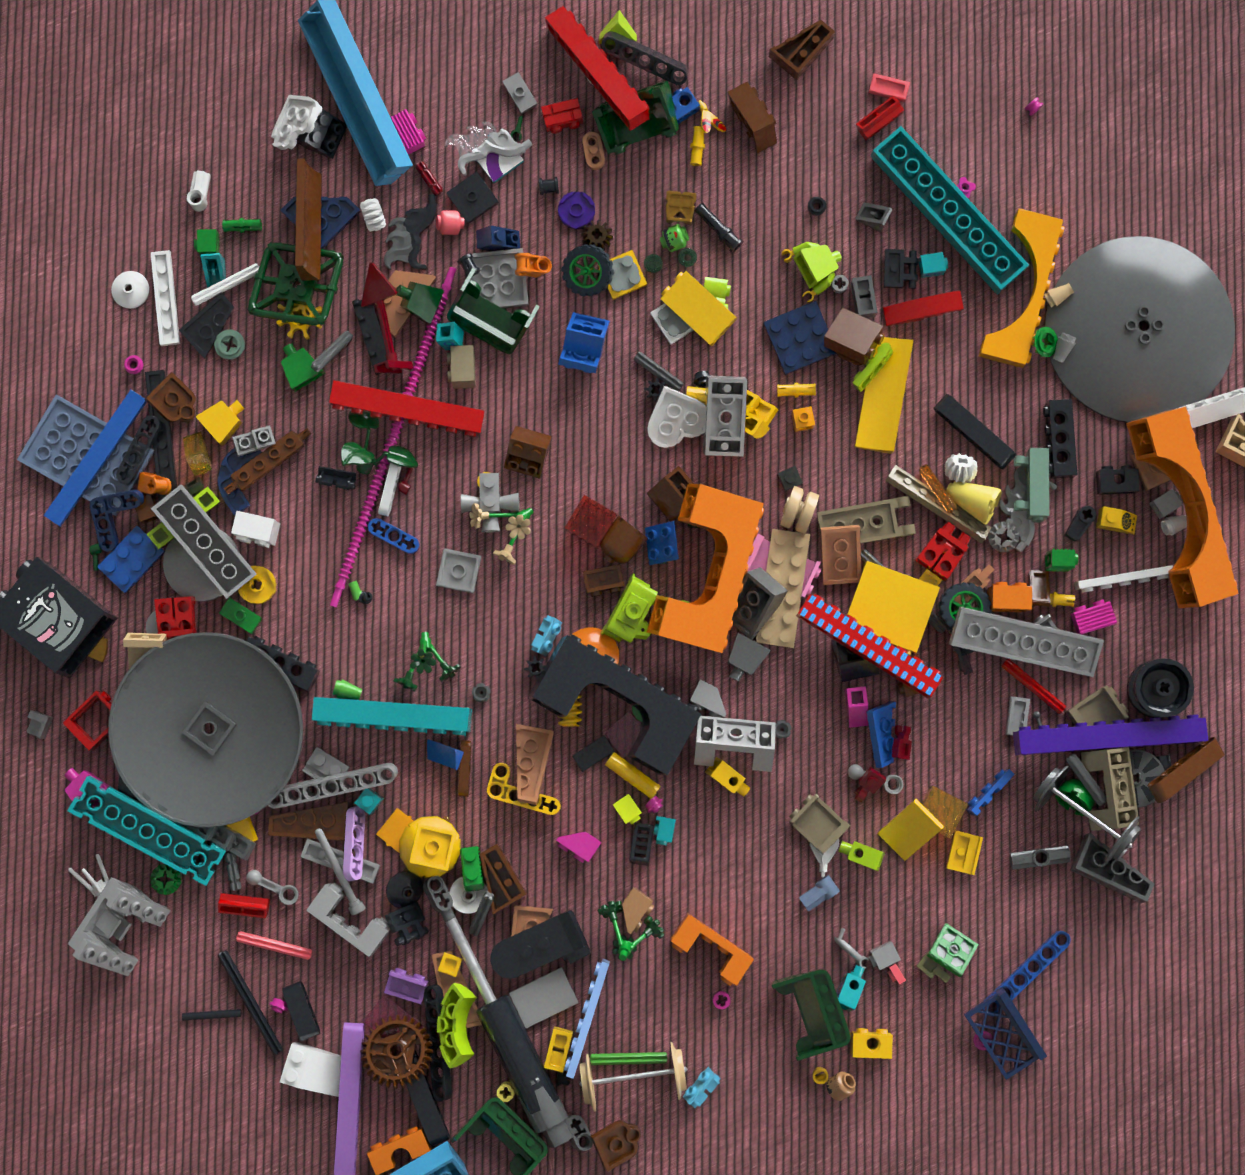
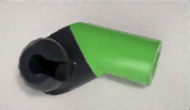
M357 581L348 584L355 601L362 604H369L372 601L373 595L370 592L360 590Z

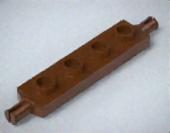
M308 428L299 434L290 431L275 442V445L268 447L231 474L232 483L223 488L225 492L229 495L237 488L242 492L301 450L304 447L302 440L311 435V432Z

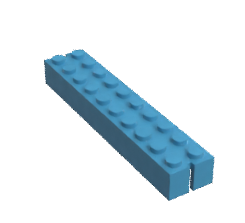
M317 0L309 8V11H306L298 19L299 25L374 185L392 184L401 174H404L411 168L413 164L336 1Z

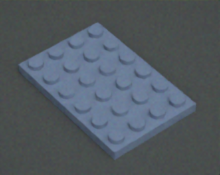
M56 394L17 460L64 486L107 423ZM125 434L82 497L91 501L99 496L133 490L139 480V472L145 470L155 450L150 449L133 483L130 485L120 483L116 478V473L134 439ZM138 441L139 446H141V447L146 446V445H144L143 443H141V442ZM132 454L130 462L132 464L138 463L139 455ZM128 464L125 466L129 468L127 473H122L121 475L124 477L123 481L126 478H130V475H128L129 470L132 469L134 471L135 469ZM114 497L113 504L116 507H120L121 501L119 498ZM99 503L96 504V505L99 506V507H103L102 503H101V504H99ZM120 511L112 512V514L117 517Z

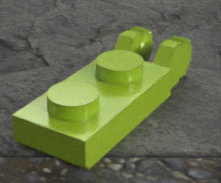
M889 343L881 344L877 348L875 357H872L871 360L869 359L862 372L859 371L855 375L852 383L858 391L862 392L891 358L893 350Z

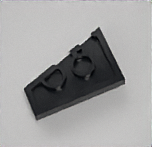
M220 293L182 326L179 331L205 359L235 307Z

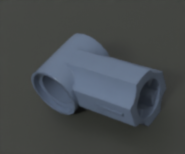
M827 875L819 880L813 888L801 895L799 899L809 912L824 900L827 901L835 896L840 890L831 877Z

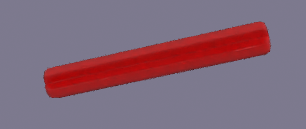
M1006 659L1003 662V669L1054 711L1061 714L1065 710V704L1010 659Z

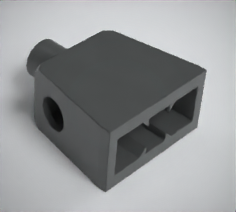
M738 633L727 662L734 667L729 677L739 682L744 673L751 676L769 654L770 649Z

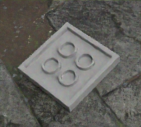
M523 248L472 254L476 267H479L481 270L471 278L472 281L477 282L481 287L482 292L480 296L501 308L529 305L526 276L515 275L517 263L514 255L523 253Z

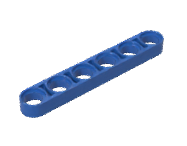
M1064 931L1053 933L986 999L994 995L995 991L1002 987L1010 990L1009 997L1013 1000L1069 946L1071 942L1069 934ZM1059 934H1063L1066 937V942L1063 945L1056 943V937ZM1048 947L1052 950V956L1045 959L1042 956V951ZM1031 961H1036L1038 964V969L1035 972H1030L1028 969V964ZM1019 974L1024 977V983L1020 986L1014 983V977ZM995 1000L994 1003L996 1004V1010L994 1012L998 1013L1000 1005L997 1002V1000Z

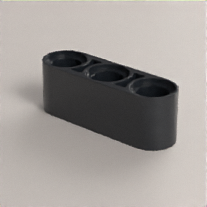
M299 981L283 987V995L300 1040L304 1041L320 1035V1028L303 982Z

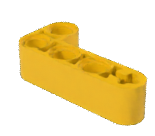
M498 763L493 767L487 787V793L491 798L549 815L557 814L560 811V801L544 794L539 795V803L536 806L518 802V800L512 801L510 799V792L517 790V787L508 785L511 773L510 767L505 763ZM499 766H504L507 770L504 777H499L496 773ZM494 785L501 787V793L498 796H494L491 793V788ZM542 797L546 798L544 801L546 803H551L552 800L555 801L557 809H553L552 812L549 811L547 806H543V810L539 809L542 804Z

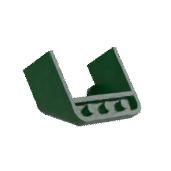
M472 268L447 313V319L450 322H455L461 329L501 352L512 354L540 306L536 304L531 314L523 309H517L511 314L480 296L482 292L481 287L477 282L471 280L476 269Z
M499 1098L489 1099L450 1140L451 1143L456 1142L466 1130L472 1135L478 1136L483 1134L488 1128L516 1155L509 1165L510 1172L513 1175H529L546 1156L548 1151L546 1143Z

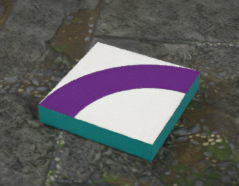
M482 144L480 147H478L476 150H474V151L471 152V153L474 154V153H475L478 149H480L484 144ZM489 153L486 158L477 160V162L495 184L522 164L524 160L520 155L504 157L495 153Z

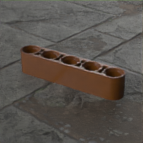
M1215 737L1208 738V741L1200 743L1152 780L1147 786L1157 803L1164 802L1216 763L1225 754Z

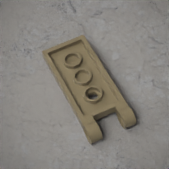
M909 496L817 512L819 529L823 527L859 525L860 544L916 534L914 524L898 527L895 509L911 506ZM874 518L880 519L879 525L873 523Z

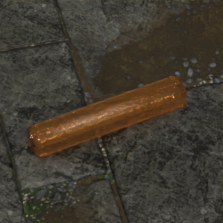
M927 464L921 466L919 473L947 513L954 512L957 507L933 471Z

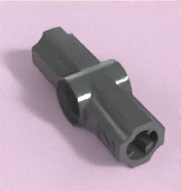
M1068 845L1009 853L1012 870L1071 862ZM1042 852L1044 855V860L1041 863H1038L1035 859L1036 854Z

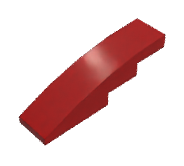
M958 290L883 307L886 326L921 321L924 318L941 316L944 313L962 311L964 307L961 291Z

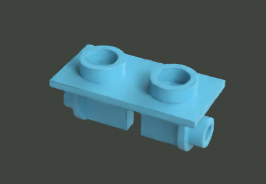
M547 615L539 628L544 634L543 636L536 634L531 644V650L546 657L553 647L556 635L560 633L562 622Z
M707 1067L705 1071L700 1073L695 1083L686 1090L683 1098L695 1109L697 1106L700 1107L708 1097L704 1092L705 1089L711 1093L720 1083L719 1080L721 1078Z

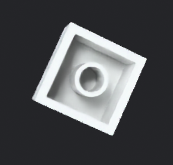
M236 511L231 533L240 542L251 544V541H255L254 543L258 544V546L269 548L270 545H276L280 523L275 519Z

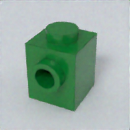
M197 229V239L194 240L195 251L200 256L201 254L220 253V234L216 229Z

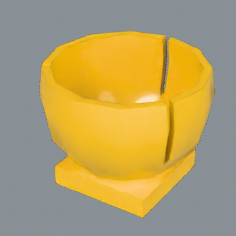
M438 816L420 817L408 824L410 828H405L399 840L400 858L408 871L421 878L423 876L424 878H430L432 876L441 877L452 870L461 855L460 835L452 823Z

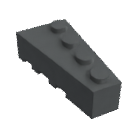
M1088 833L1084 835L1070 871L1139 903L1147 902L1154 883L1137 869L1126 863L1122 857L1118 861L1112 858L1105 863L1104 860L1110 852V848L1097 840L1093 834Z

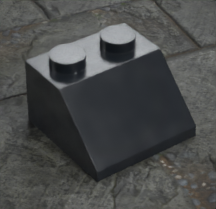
M831 640L841 682L879 674L878 667L835 640Z

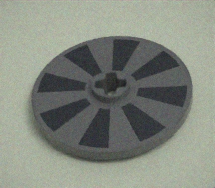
M1129 750L1132 774L1135 776L1140 774V782L1135 781L1134 788L1137 808H1141L1156 801L1147 785L1165 770L1161 762L1151 753L1143 750Z

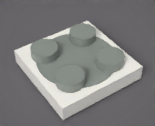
M665 303L650 312L670 345L694 331Z

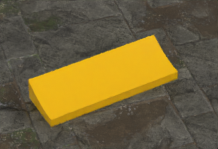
M884 337L881 344L889 343L893 354L864 390L855 448L892 454L895 449L913 340ZM881 345L876 346L873 357H875V355L877 354V348Z

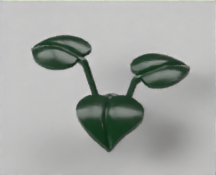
M349 412L348 419L350 423L357 428H366L367 433L363 449L354 442H347L342 446L341 461L343 466L357 465V471L367 475L371 473L374 465L378 466V463L387 456V461L394 465L418 468V463L413 454L401 446H390L388 452H384L376 460L375 455L367 451L370 428L377 429L379 427L378 418L371 417L370 413L363 412L362 415Z

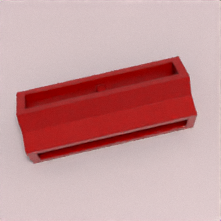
M894 96L890 97L856 123L859 133L866 141L900 116L904 112V108Z
M220 893L218 913L266 918L269 912L270 899Z

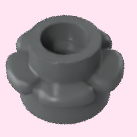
M479 683L472 689V695L477 702H485L490 698L491 690L489 686Z
M785 720L777 721L775 724V736L779 739L789 737L791 734L790 730L792 729L790 723Z

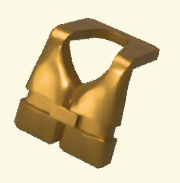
M667 191L666 222L680 221L686 225H691L697 194L683 192L681 194L678 191ZM681 212L685 218H674V216Z

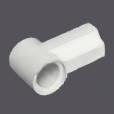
M198 170L193 173L187 201L192 209L200 212L205 210L208 205L207 193L211 175ZM196 198H201L198 203H193Z

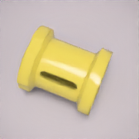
M509 1081L503 1082L497 1089V1097L503 1102H508L515 1095V1091ZM505 1087L511 1092L508 1096H505V1092H503Z

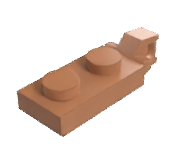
M990 564L982 571L980 568H977L961 583H973L983 589L990 581L988 576L995 569ZM959 595L954 599V601L962 605L961 598ZM964 595L965 603H968L972 597Z

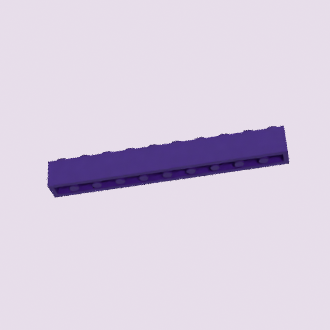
M1188 715L1187 719H1180V716L1168 717V720L1162 721L1161 717L1149 718L1150 722H1143V719H1132L1131 723H1125L1124 720L1112 721L1113 724L1107 725L1106 721L1094 722L1093 726H1087V722L1075 723V727H1068V724L1056 725L1057 728L1051 729L1049 725L1038 726L1036 730H1031V726L1019 727V731L1013 732L1015 756L1199 743L1208 741L1206 718H1199L1198 715Z

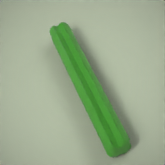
M666 1052L590 1055L591 1065L667 1063Z

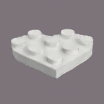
M288 95L271 135L274 138L272 145L280 150L293 149L297 144L296 139L299 134H304L305 132L309 134L313 131L314 123L322 112V106L310 97Z
M664 386L648 422V435L653 443L664 448L675 446L681 442L683 437L694 438L706 432L707 407L697 399Z

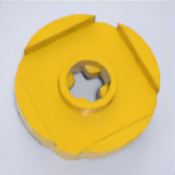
M251 566L257 575L239 588L238 592L244 600L252 604H263L269 601L276 593V579L270 570L260 566ZM255 580L262 582L259 590L252 588Z

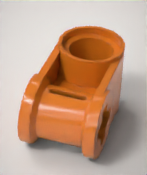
M517 253L514 255L517 263V270H515V275L538 278L548 273L552 268L550 259L545 256L531 255L529 253Z
M139 472L137 490L148 494L168 495L171 491V481L168 478L157 476V474Z

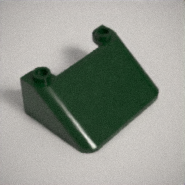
M814 970L773 981L772 989L776 988L780 994L788 995L794 993L808 1034L797 1041V1061L846 1046L851 1038L850 1031L831 976L826 970Z

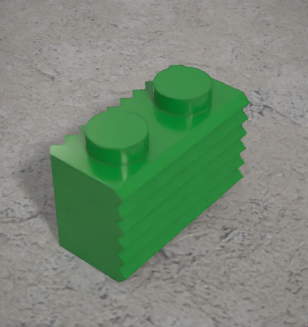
M1052 549L1045 554V571L1068 572L1074 569L1075 565H1078V554H1075L1074 549Z
M478 846L460 849L463 884L466 892L484 890L485 888L480 857L481 851Z

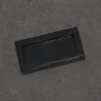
M603 735L572 757L581 771L584 772L613 753L614 749L605 735Z

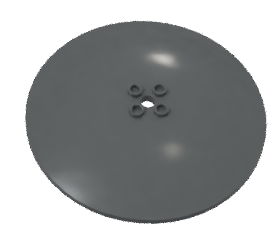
M1142 236L1123 237L1107 241L1079 256L1061 275L1054 288L1069 283L1074 293L1057 307L1051 308L1048 303L1044 327L1053 329L1057 338L1062 333L1075 337L1076 344L1066 357L1064 363L1053 359L1055 353L1049 359L1064 387L1084 406L1104 417L1128 423L1202 401L1219 384L1227 370L1233 353L1235 341L1234 315L1230 300L1222 283L1208 265L1195 254L1163 239ZM1139 322H1146L1148 330H1140Z
M209 632L191 633L164 641L163 648L153 647L142 655L125 674L111 705L108 729L109 744L115 766L123 782L133 795L150 810L183 825L195 827L223 826L241 821L259 812L284 789L297 766L303 742L302 711L297 694L289 678L282 668L263 650L245 640L226 634ZM207 723L214 725V732L212 734L205 731Z

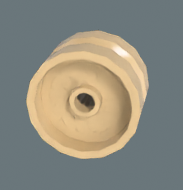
M794 486L790 497L786 500L780 526L789 529L796 518L798 519L795 526L796 532L806 534L818 502L819 494L809 492L803 502L801 500L804 490Z

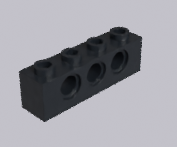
M1072 399L1049 400L1046 406H1043V415L1047 417V425L1044 427L1045 436H1048L1046 448H1049V474H1051V479L1073 478L1078 473ZM1054 416L1062 418L1061 425L1055 423ZM1061 435L1064 442L1058 443L1055 436ZM1058 453L1065 456V462L1057 460Z
M255 636L254 639L248 637L247 642L261 650L266 649L268 655L275 662L278 658L283 657L285 664L281 668L290 682L300 688L311 691L320 673V670L316 669V664L310 661L303 663L299 661V656L291 652L289 655L282 653L283 648L274 644L270 647L264 644L266 640ZM299 665L302 668V673L299 676H295L293 669Z

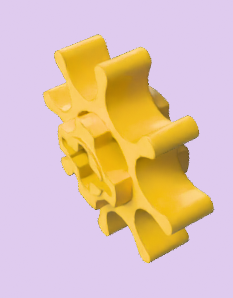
M294 303L291 314H302L305 317L314 318L307 305ZM278 304L279 310L285 311L286 307ZM321 306L315 308L318 313H321ZM282 320L276 321L279 327L284 324L290 325L291 329L287 333L290 339L293 338L296 331L301 330L304 333L305 339L308 340L310 337L307 334V329L310 326L322 328L320 324L307 325L294 322L283 323Z

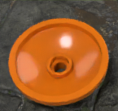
M588 627L572 634L580 638V643L583 645H592L598 649L597 653L603 656L607 654L615 659L614 663H619V649L615 640L605 634L601 635V629Z

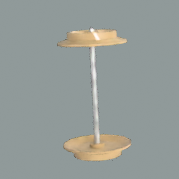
M670 1042L673 1069L593 1080L589 1054H586L585 1062L580 1063L581 1082L579 1083L582 1087L585 1104H591L593 1111L596 1112L594 1085L674 1073L678 1100H680L682 1091L687 1090L685 1072L688 1070L683 1065L681 1049H675L673 1042Z

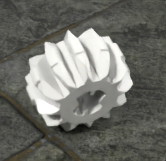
M370 198L361 202L360 208L367 229L372 232L384 228L386 223L379 201L376 198Z
M953 454L945 463V475L949 477V480H955L956 483L962 482L964 484L965 481L971 482L977 475V461L973 460V457H967L966 454Z

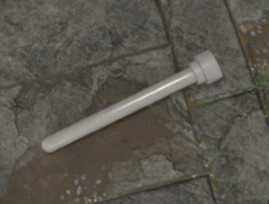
M320 828L316 829L315 834L350 902L348 903L350 906L348 909L351 915L362 912L365 909L363 902L356 898L349 882L344 878L343 870L324 832Z

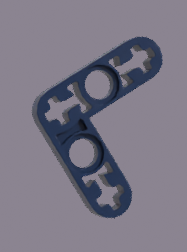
M130 490L96 497L90 501V510L99 546L102 550L112 551L119 544L112 512L141 506L144 502V495L141 491ZM114 497L120 499V507H116L113 504ZM137 497L138 501L127 502V499ZM97 503H99V504L102 503L103 507H101V508H100V507H97L96 504H97ZM101 519H105L108 522L107 529L102 528L100 525ZM106 540L112 541V544H106Z

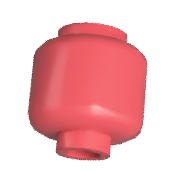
M441 211L440 215L436 216V229L442 235H458L460 229H464V218H461L458 211Z

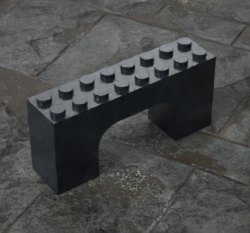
M571 634V636L562 637L527 698L559 717H566L585 686L594 684L635 707L642 717V729L627 756L659 775H668L701 716V713L697 711L698 708L690 703H682L681 698L673 693L671 695L665 693V689L662 686L648 683V678L645 676L631 673L632 669L624 664L620 666L614 663L615 659L607 654L604 656L597 653L598 649L589 644L587 646L580 643L581 639Z

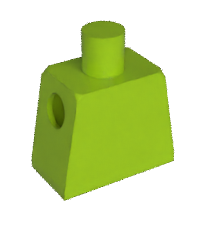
M842 841L838 851L848 855V860L879 871L885 855L882 851L856 841L853 842V845ZM857 850L863 851L861 858L856 856Z

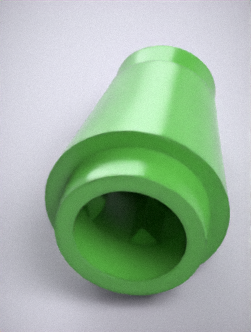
M343 679L341 681L336 680L333 695H336L337 698L359 700L362 689Z

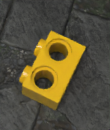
M554 1026L544 1068L559 1072L564 1071L573 1031Z

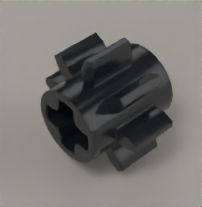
M658 378L653 383L648 381L650 384L649 388H644V390L649 391L647 398L653 396L654 402H657L663 386L666 385V382L660 384ZM653 386L661 387L659 394H652L654 391Z
M534 656V661L526 660L529 666L524 668V670L530 671L529 678L535 675L538 680L546 665H542L543 658L537 661L536 656ZM539 663V668L541 669L540 672L535 671L533 673V668L531 666L533 664L537 665Z

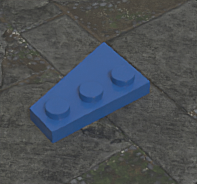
M887 702L867 711L876 768H883L894 763V758L892 757L894 742L892 726H895V719H892V710L896 708V702Z
M1001 769L994 776L996 780L992 784L987 783L980 790L982 794L978 798L974 796L967 803L969 807L966 811L970 815L977 816L981 812L979 807L987 805L993 798L992 794L994 792L998 793L1015 774L1010 769L1005 771Z

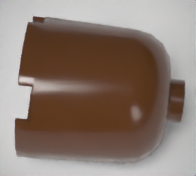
M618 515L600 541L601 550L605 553L603 557L610 563L614 561L619 564L628 563L648 538Z

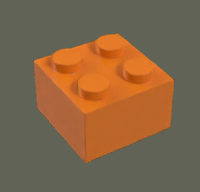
M996 582V584L987 588L989 596L987 598L991 601V612L1026 613L1032 610V586H1027V583L1018 582L1009 586L1007 582Z

